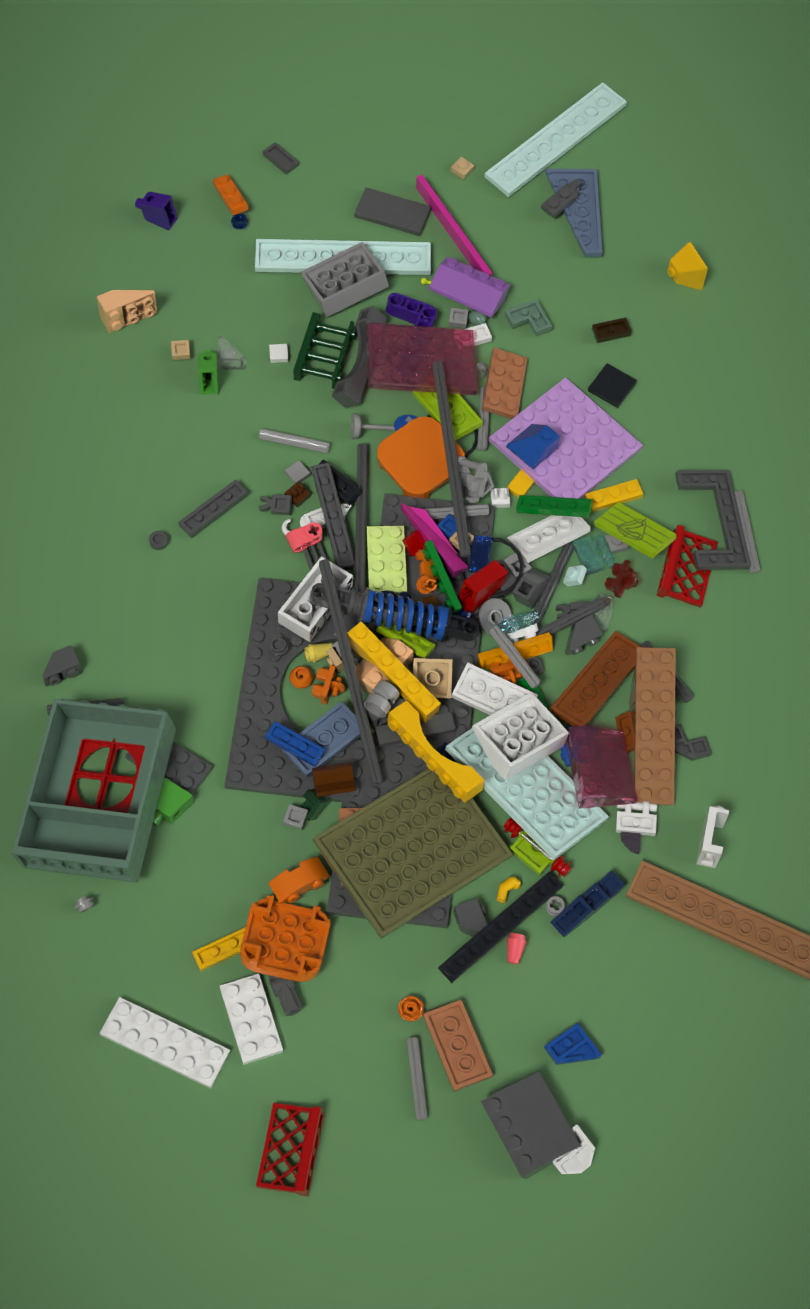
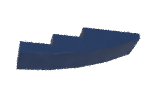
M611 870L598 883L592 885L582 896L579 895L550 923L563 937H566L609 902L626 885Z

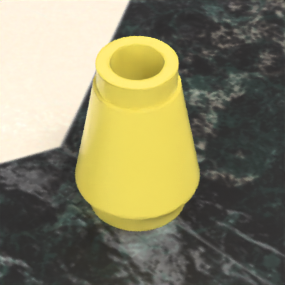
M332 643L309 644L304 649L307 661L315 663L327 657L326 651L332 648Z

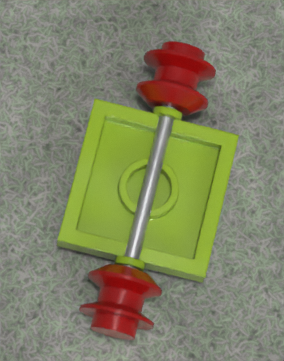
M512 818L506 821L503 826L505 827L504 833L509 831L512 833L511 838L519 837L509 848L511 853L539 876L550 864L551 872H559L558 878L561 876L566 877L572 870L570 867L572 862L565 863L564 856L553 860Z

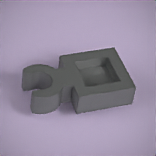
M273 494L272 499L261 496V502H266V504L258 508L262 512L271 509L270 512L275 515H290L293 498L291 495Z

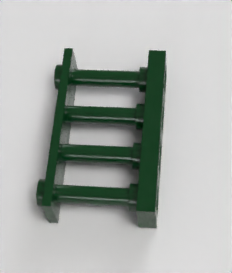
M313 312L293 369L294 380L301 381L303 375L310 374L331 379L332 389H334L336 382L342 380L341 370L351 339L354 340L357 330L354 329V322L350 321L348 329L323 324L320 321V314ZM325 331L346 337L342 344L317 338L316 334L317 332ZM319 345L341 350L339 358L314 353L311 350L312 346ZM313 359L334 364L336 367L333 373L308 367L307 361Z

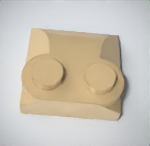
M414 658L413 675L435 698H451L452 659Z

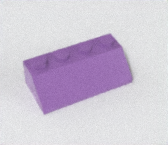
M447 256L439 265L429 290L492 317L505 303L510 284Z

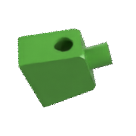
M205 350L203 353H199L200 395L218 394L217 353L212 350ZM207 373H211L210 380L205 378Z
M164 777L152 825L157 827L162 819L170 824L175 822L193 805V795Z

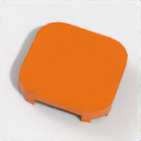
M427 416L413 419L379 444L377 449L378 465L401 488L404 496L429 498L430 493L449 481L442 428L435 419ZM454 440L457 458L459 456L465 457L462 448Z
M266 895L265 899L258 900L256 903L253 902L250 907L241 942L240 959L249 970L299 982L312 980L318 975L321 968L330 928V919L316 905H314L313 909L292 904L279 903V901H274V896Z

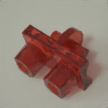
M624 560L623 564L614 563L612 574L616 578L608 577L605 581L606 589L614 592L617 598H621L625 589L629 590L630 587H636L639 583L636 573L629 566L631 563L629 560Z

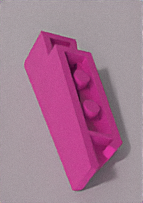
M401 504V511L414 529L420 531L424 541H433L442 564L452 578H455L469 568L457 556L455 549L425 509Z

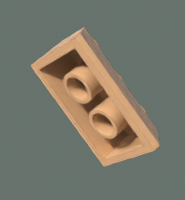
M384 637L380 640L406 668L413 662L414 651L397 639ZM363 659L355 667L360 688L367 695L374 693L372 690L379 681H386L392 684L366 659Z

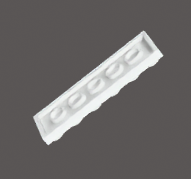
M119 997L100 1031V1036L210 1089L230 1054L229 1049Z

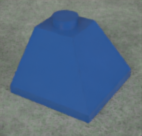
M531 424L509 442L506 447L531 469H534L558 449L560 436L547 425Z

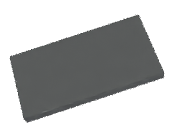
M366 187L354 217L420 236L431 206Z

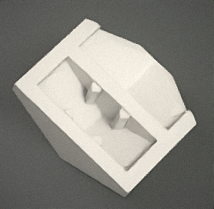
M578 1124L572 1130L581 1147L554 1163L561 1174H579L591 1166L595 1146Z

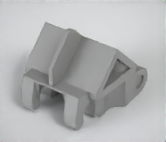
M459 456L457 462L462 495L468 502H479V498H483L494 487L491 476L487 472V464L473 462L463 456ZM469 468L476 470L475 475L470 473Z

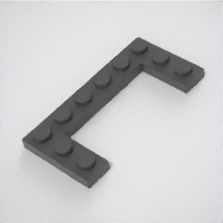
M677 470L675 477L678 490L713 489L727 549L695 550L693 558L696 570L749 569L751 563L729 470Z

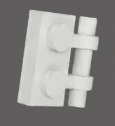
M625 799V801L617 800V808L624 809V812L617 811L615 832L648 836L656 835L657 815L649 814V811L656 812L657 804H651L649 801H643V803L632 802L631 799ZM631 809L642 810V813H633Z

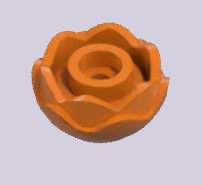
M305 666L295 667L289 676L293 686L300 689L309 687L314 679L312 671Z
M407 996L399 1002L398 1012L404 1020L416 1021L423 1015L424 1005L420 999L414 996Z

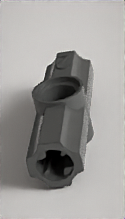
M268 975L274 995L278 997L286 1016H292L301 1011L303 1007L294 990L295 985L293 981Z

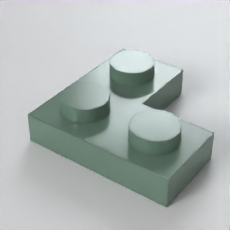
M537 299L505 311V317L512 328L529 323L536 336L552 330V325Z

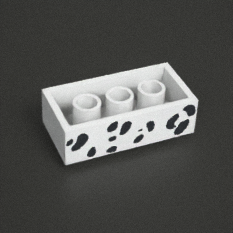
M322 556L278 611V623L309 642L331 615L330 609L315 606L309 600L312 587L317 583H323L319 567V561L325 559ZM330 562L335 587L350 590L353 586V575ZM315 593L317 597H323L322 593Z

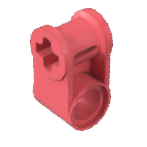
M312 522L301 528L294 529L285 535L293 553L301 552L322 540L323 534L320 524Z

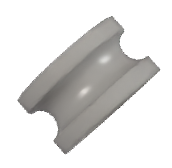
M553 896L547 901L546 911L550 916L556 917L564 910L565 903L563 899ZM553 903H556L557 906L560 905L558 910L552 907Z

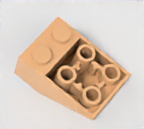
M111 290L97 296L100 318L109 333L157 314L154 290Z

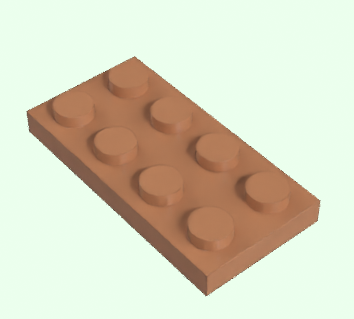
M493 348L481 410L509 419H513L518 415L527 363L526 357Z
M462 1000L423 1013V1018L453 1092L493 1077Z

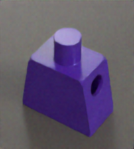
M147 192L143 199L137 198L135 202V207L142 210L146 221L166 230H170L178 219L170 195Z

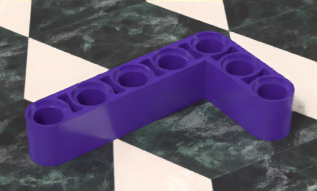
M391 293L388 296L386 312L393 317L415 324L400 356L395 373L397 380L407 382L412 376L433 328L437 311L435 307L399 293Z

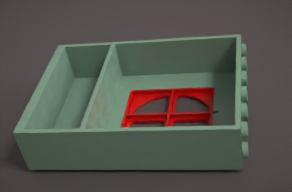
M66 698L61 700L54 699L12 849V855L23 868L138 883L176 732V727L168 713L162 709H155L154 711L147 710L144 707L128 708L125 705L92 704L84 700L74 702ZM104 747L110 748L105 770L102 773L81 770L83 762L93 752ZM119 749L126 750L133 757L136 765V774L134 776L112 774L114 761ZM85 778L101 781L95 805H87L80 798L77 790L78 779ZM110 782L133 785L130 793L120 803L109 808L103 807Z

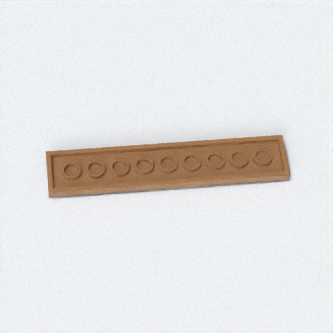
M643 860L641 861L628 889L626 898L810 980L809 935Z

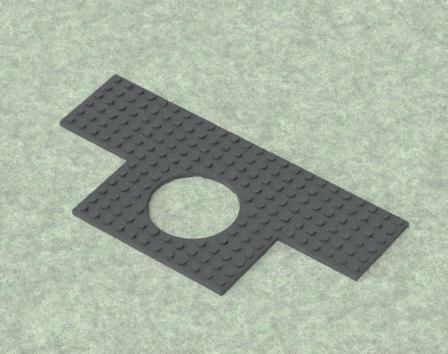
M384 494L380 526H404V535L407 537L415 529L401 511V504L425 509L451 507L453 503L452 501ZM464 503V505H477L471 503ZM489 506L488 515L466 516L468 532L476 537L475 542L491 537L495 506ZM444 518L433 519V521L438 525ZM491 541L478 544L471 550L470 556L465 558L464 563L469 567L463 572L465 579L488 565ZM452 545L457 552V556L461 559L460 551ZM405 547L407 595L402 596L404 603L407 599L411 598L414 601V605L416 602L422 601L424 608L428 603L433 604L434 610L439 605L446 607V598L444 593L441 594L438 587L428 594H422L417 590L416 582L420 577L419 564L422 561L416 560L415 556H410ZM445 568L458 598L463 585L461 576L459 574L452 578ZM259 578L225 789L342 802L341 808H364L429 769L426 762L422 758L417 757L413 749L404 742L379 747L376 732H374L372 737L383 782L380 784L372 783L361 739L351 743L323 765L329 766L351 762L356 791L317 797L313 774L306 778L282 752L280 747L265 739L266 733L275 721L298 734L301 733L291 723L283 710L280 699L282 679L291 661L302 654L305 647H308L309 644L337 642V637L331 615L310 642L279 624L278 611L300 583ZM481 606L470 616L462 609L460 613L456 614L457 616L474 619L478 622L479 630L471 641L446 637L442 643L433 638L434 633H437V631H432L431 637L426 638V629H422L420 636L436 645L434 651L426 659H452L451 695L467 662L477 666L481 625L479 623ZM342 612L346 631L349 632L353 628L354 615L350 614L348 616L345 612ZM372 619L370 624L365 623V626L379 640L384 637L376 632L378 627L375 624L376 620ZM413 626L411 630L414 633L416 632V626ZM465 627L467 632H473L472 629ZM280 637L287 642L288 650L284 655L274 656L270 653L269 643L274 638ZM413 653V660L414 658H422ZM413 662L407 667L412 674ZM436 698L441 705L439 712L435 715L451 712L456 732L427 737L426 739L442 756L456 762L445 748L449 743L470 730L472 707L454 698ZM332 870L327 914L367 919L346 888L341 886L340 879ZM451 895L406 924L447 928Z

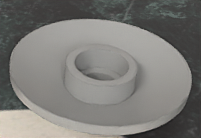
M497 598L489 599L481 606L479 623L484 632L491 635L490 629L496 625L504 633L509 630L512 623V613L509 606L503 600Z

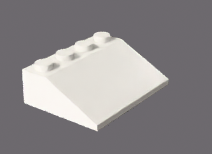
M532 692L472 726L492 766L505 781L564 747L569 732Z

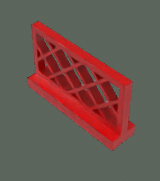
M677 525L673 531L676 534V539L669 544L656 596L661 598L668 596L701 607L710 570H697L690 574L686 566L692 563L695 567L694 558L690 552L691 549L703 550L700 545L706 544L711 546V550H716L717 542L684 530L685 527ZM684 537L691 539L694 545L687 547ZM686 552L690 561L683 563L680 554ZM682 568L684 573L686 574V576L681 579L676 574V570ZM698 574L703 580V583L699 585L693 579V576ZM689 579L693 586L686 590L682 581ZM678 584L682 592L679 594L672 592V586ZM696 590L699 599H692L689 592Z
M273 1103L256 1183L257 1188L296 1193L300 1196L308 1197L325 1114L321 1107L313 1106L308 1108ZM277 1110H286L290 1116L279 1123L276 1119ZM300 1113H309L308 1120L300 1126L295 1117ZM293 1119L298 1128L287 1135L282 1126ZM280 1128L286 1137L275 1144L272 1140V1134ZM301 1131L304 1135V1140L298 1146H295L290 1138ZM289 1140L294 1149L283 1156L278 1147ZM276 1149L281 1158L270 1164L267 1160L268 1154ZM297 1152L300 1156L299 1163L291 1168L286 1159ZM284 1161L289 1170L279 1177L273 1168ZM272 1170L277 1179L270 1184L263 1183L264 1175ZM291 1173L296 1178L294 1187L285 1186L282 1182Z

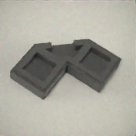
M681 724L675 725V753L691 761L711 756V751L705 737L686 741Z

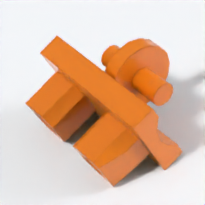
M510 659L503 665L498 662L491 663L490 665L492 674L516 684V679L523 677Z
M330 665L329 669H318L316 680L324 681L325 683L324 686L314 684L312 696L321 699V704L327 705L331 690V695L337 697L338 692L342 693L345 690V685L341 683L342 678L337 677L336 681H334L336 666Z

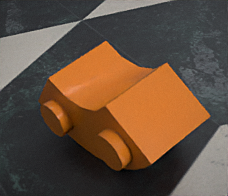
M318 857L298 863L300 867L291 872L286 869L268 883L279 903H293L305 892L312 889L317 890L325 884L324 881L330 876Z

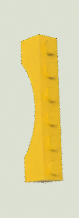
M359 622L347 632L350 647L359 656L374 665L394 685L402 697L419 712L420 720L424 724L439 712L441 703L362 622Z
M407 700L388 713L387 723L389 728L398 733L401 740L413 749L417 757L422 758L426 762L427 767L439 776L443 784L448 785L452 789L453 794L466 803L483 790L485 780L471 766L462 765L447 759L430 745L422 732L419 712Z

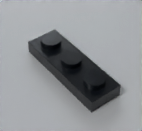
M323 459L319 464H324V463H328V462H326V461ZM330 465L338 497L350 506L362 491Z

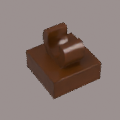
M300 482L295 483L285 492V495L292 496V503L297 508L311 497V493Z

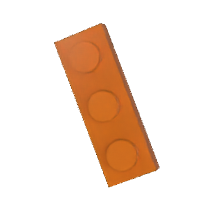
M229 174L213 179L214 187L232 216L248 210V204Z

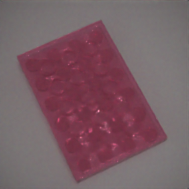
M367 323L369 388L436 392L432 365L435 361H442L447 393L476 395L477 380L473 330Z

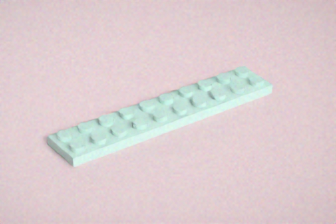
M602 82L485 172L484 177L507 197H510L623 109L627 101Z
M256 239L255 272L300 273L363 242L385 271V274L430 275L431 243Z

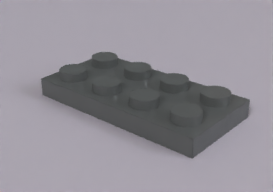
M173 742L164 777L193 795L213 768L210 764ZM128 752L125 758L135 764L133 757Z

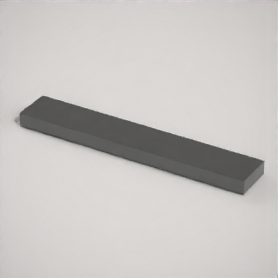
M330 463L311 466L335 563L343 570L355 567V559Z

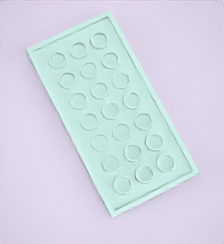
M472 728L449 743L445 748L457 763L471 766L485 780L483 789L553 860L557 859L609 818L549 756L505 781L492 766Z

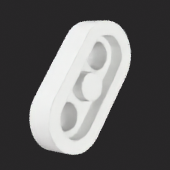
M533 623L505 632L504 634L511 643L519 641L520 637L525 636L528 639L536 636V632L539 629L537 623Z

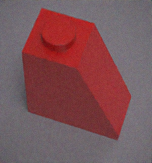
M494 560L464 580L458 600L462 610L468 616L472 615L505 583L508 571L504 566Z

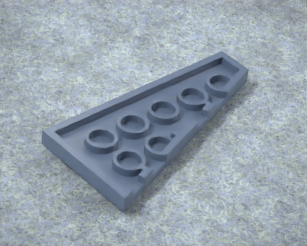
M546 169L545 174L554 193L567 183L570 185L576 179L582 182L577 199L564 209L563 212L584 257H602L597 169Z

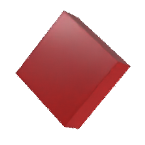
M415 530L402 540L410 556H415L419 549H424L425 541L419 530Z

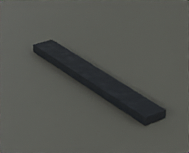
M548 872L438 967L440 972L451 983L455 982L561 890L563 885L551 872Z

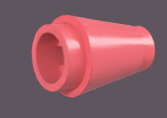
M510 933L509 938H507V963L519 964L527 943L525 935Z

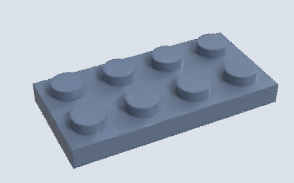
M342 701L299 733L301 736L326 749L316 767H322L361 736L356 716ZM281 748L282 752L306 778L313 774L312 768L316 767Z

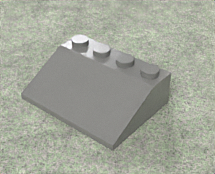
M363 242L300 272L326 318L389 287L385 271Z

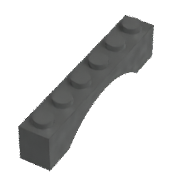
M373 305L360 310L356 322L359 342L356 362L350 373L342 380L336 382L332 397L346 409L359 405L373 359L376 356L375 353L385 328L387 317Z

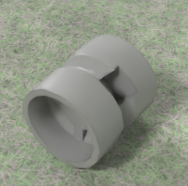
M379 681L372 690L374 693H371L365 700L364 706L371 714L384 718L390 711L391 705L400 696V693L392 684L386 681Z

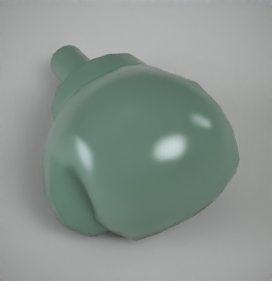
M473 310L468 315V320L474 326L484 324L488 318L487 315Z

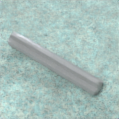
M482 387L480 391L479 417L483 421V426L478 428L477 449L479 451H486L488 444L489 412L481 410L485 387Z
M261 428L259 431V438L324 453H328L330 449L329 442Z
M488 504L464 505L466 516L489 514ZM453 506L425 508L432 519L445 518L448 514L455 517Z
M498 625L492 627L490 634L531 688L539 686L540 679Z
M411 1037L407 1039L415 1115L417 1120L427 1119V1108L419 1042L417 1037Z

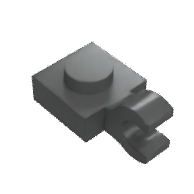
M589 601L570 602L569 605H556V611L563 612V614H557V619L588 604Z

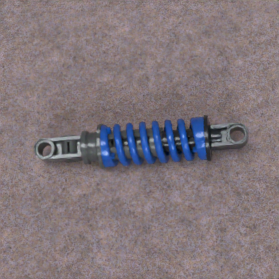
M315 584L309 596L310 602L315 606L330 609L324 584ZM336 587L341 611L345 612L348 616L350 614L358 616V622L370 624L372 619L376 620V626H381L382 622H386L385 627L387 629H390L392 624H395L396 631H400L402 626H404L408 634L411 633L412 627L416 626L415 634L417 636H420L422 629L425 628L426 638L431 637L432 631H437V633H434L433 638L442 643L446 637L471 641L479 630V624L476 620L452 615V607L439 605L434 610V606L431 603H428L424 608L422 601H418L414 605L413 599L409 598L404 603L402 596H398L394 601L392 594H388L384 598L383 592L379 591L376 593V591L367 587L363 593L357 592L356 589L347 590L342 587ZM320 592L323 594V597H317L315 593ZM465 627L472 629L473 632H467Z

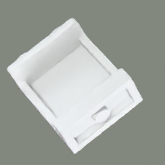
M721 806L709 807L703 822L696 864L716 868L722 855L723 847L711 844L714 827H724L729 810Z

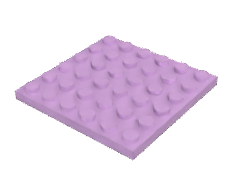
M566 377L489 437L491 444L520 470L522 469L550 497L582 499L586 493L593 490L642 450L643 447L636 438ZM531 424L547 425L560 436L558 449L534 469H531L511 452L506 445Z

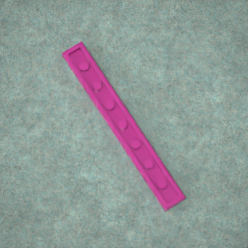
M422 174L417 176L416 189L428 206H431V210L469 264L474 269L486 272L492 276L493 273L427 180Z

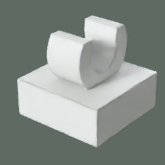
M492 488L490 490L491 506H495V508L510 507L509 488Z

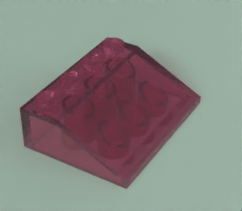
M593 726L569 727L566 744L579 809L637 803L623 731Z

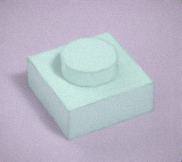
M583 565L568 567L563 583L567 587L581 585L587 569Z

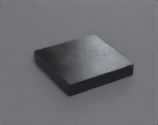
M606 363L588 387V392L619 408L637 384V380Z

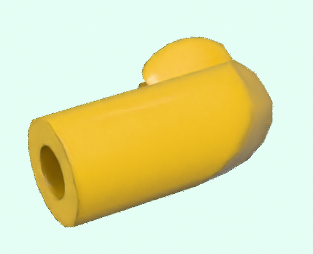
M509 877L500 883L496 901L506 903L508 891L512 888L514 890L519 889L521 885L520 880L516 877Z

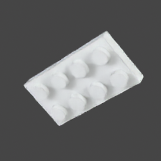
M551 515L507 537V541L512 543L529 563L591 531L590 526L581 517Z
M467 662L451 698L488 715H492L531 693V691Z
M256 974L220 985V991L243 1065L283 1053L260 975Z

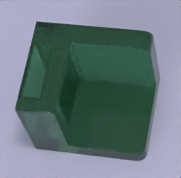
M310 789L303 795L306 800L301 805V808L308 810V816L306 817L308 821L316 820L329 800L324 796L317 797L315 789Z

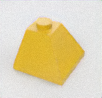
M689 242L670 259L667 272L669 277L673 278L677 284L697 290L703 289L708 267L692 243Z

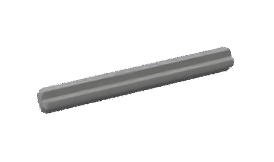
M735 491V499L751 563L749 571L751 574L759 573L760 565L744 493L742 491Z

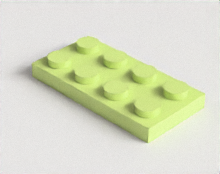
M367 526L369 589L376 591V593L381 591L384 596L388 594L393 596L407 595L405 545L402 542L405 538L404 526Z

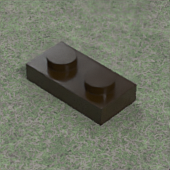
M626 317L592 325V331L597 343L631 336L632 332Z

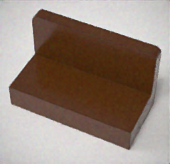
M351 762L312 768L317 797L356 791Z

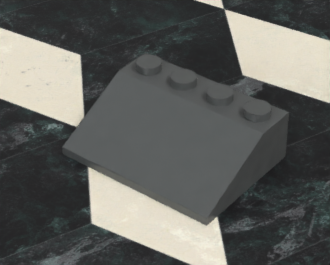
M540 1072L503 1088L481 1101L522 1178L528 1179L581 1147Z

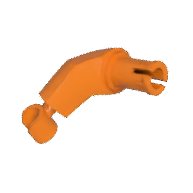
M419 549L416 552L415 558L422 562L419 564L420 577L417 579L416 588L420 593L428 594L436 589L437 584L435 583L437 578L432 576L429 568L431 564L425 560L422 550Z

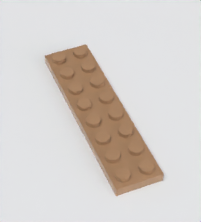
M636 647L634 802L643 803V801H649V803L657 805H674L676 648Z

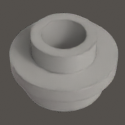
M87 895L76 901L77 905L74 906L75 910L78 909L82 913L94 906L92 902L94 899L92 897L88 898Z

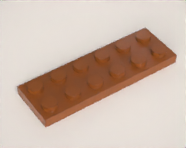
M615 631L550 707V712L582 732L634 670L636 647L641 646Z

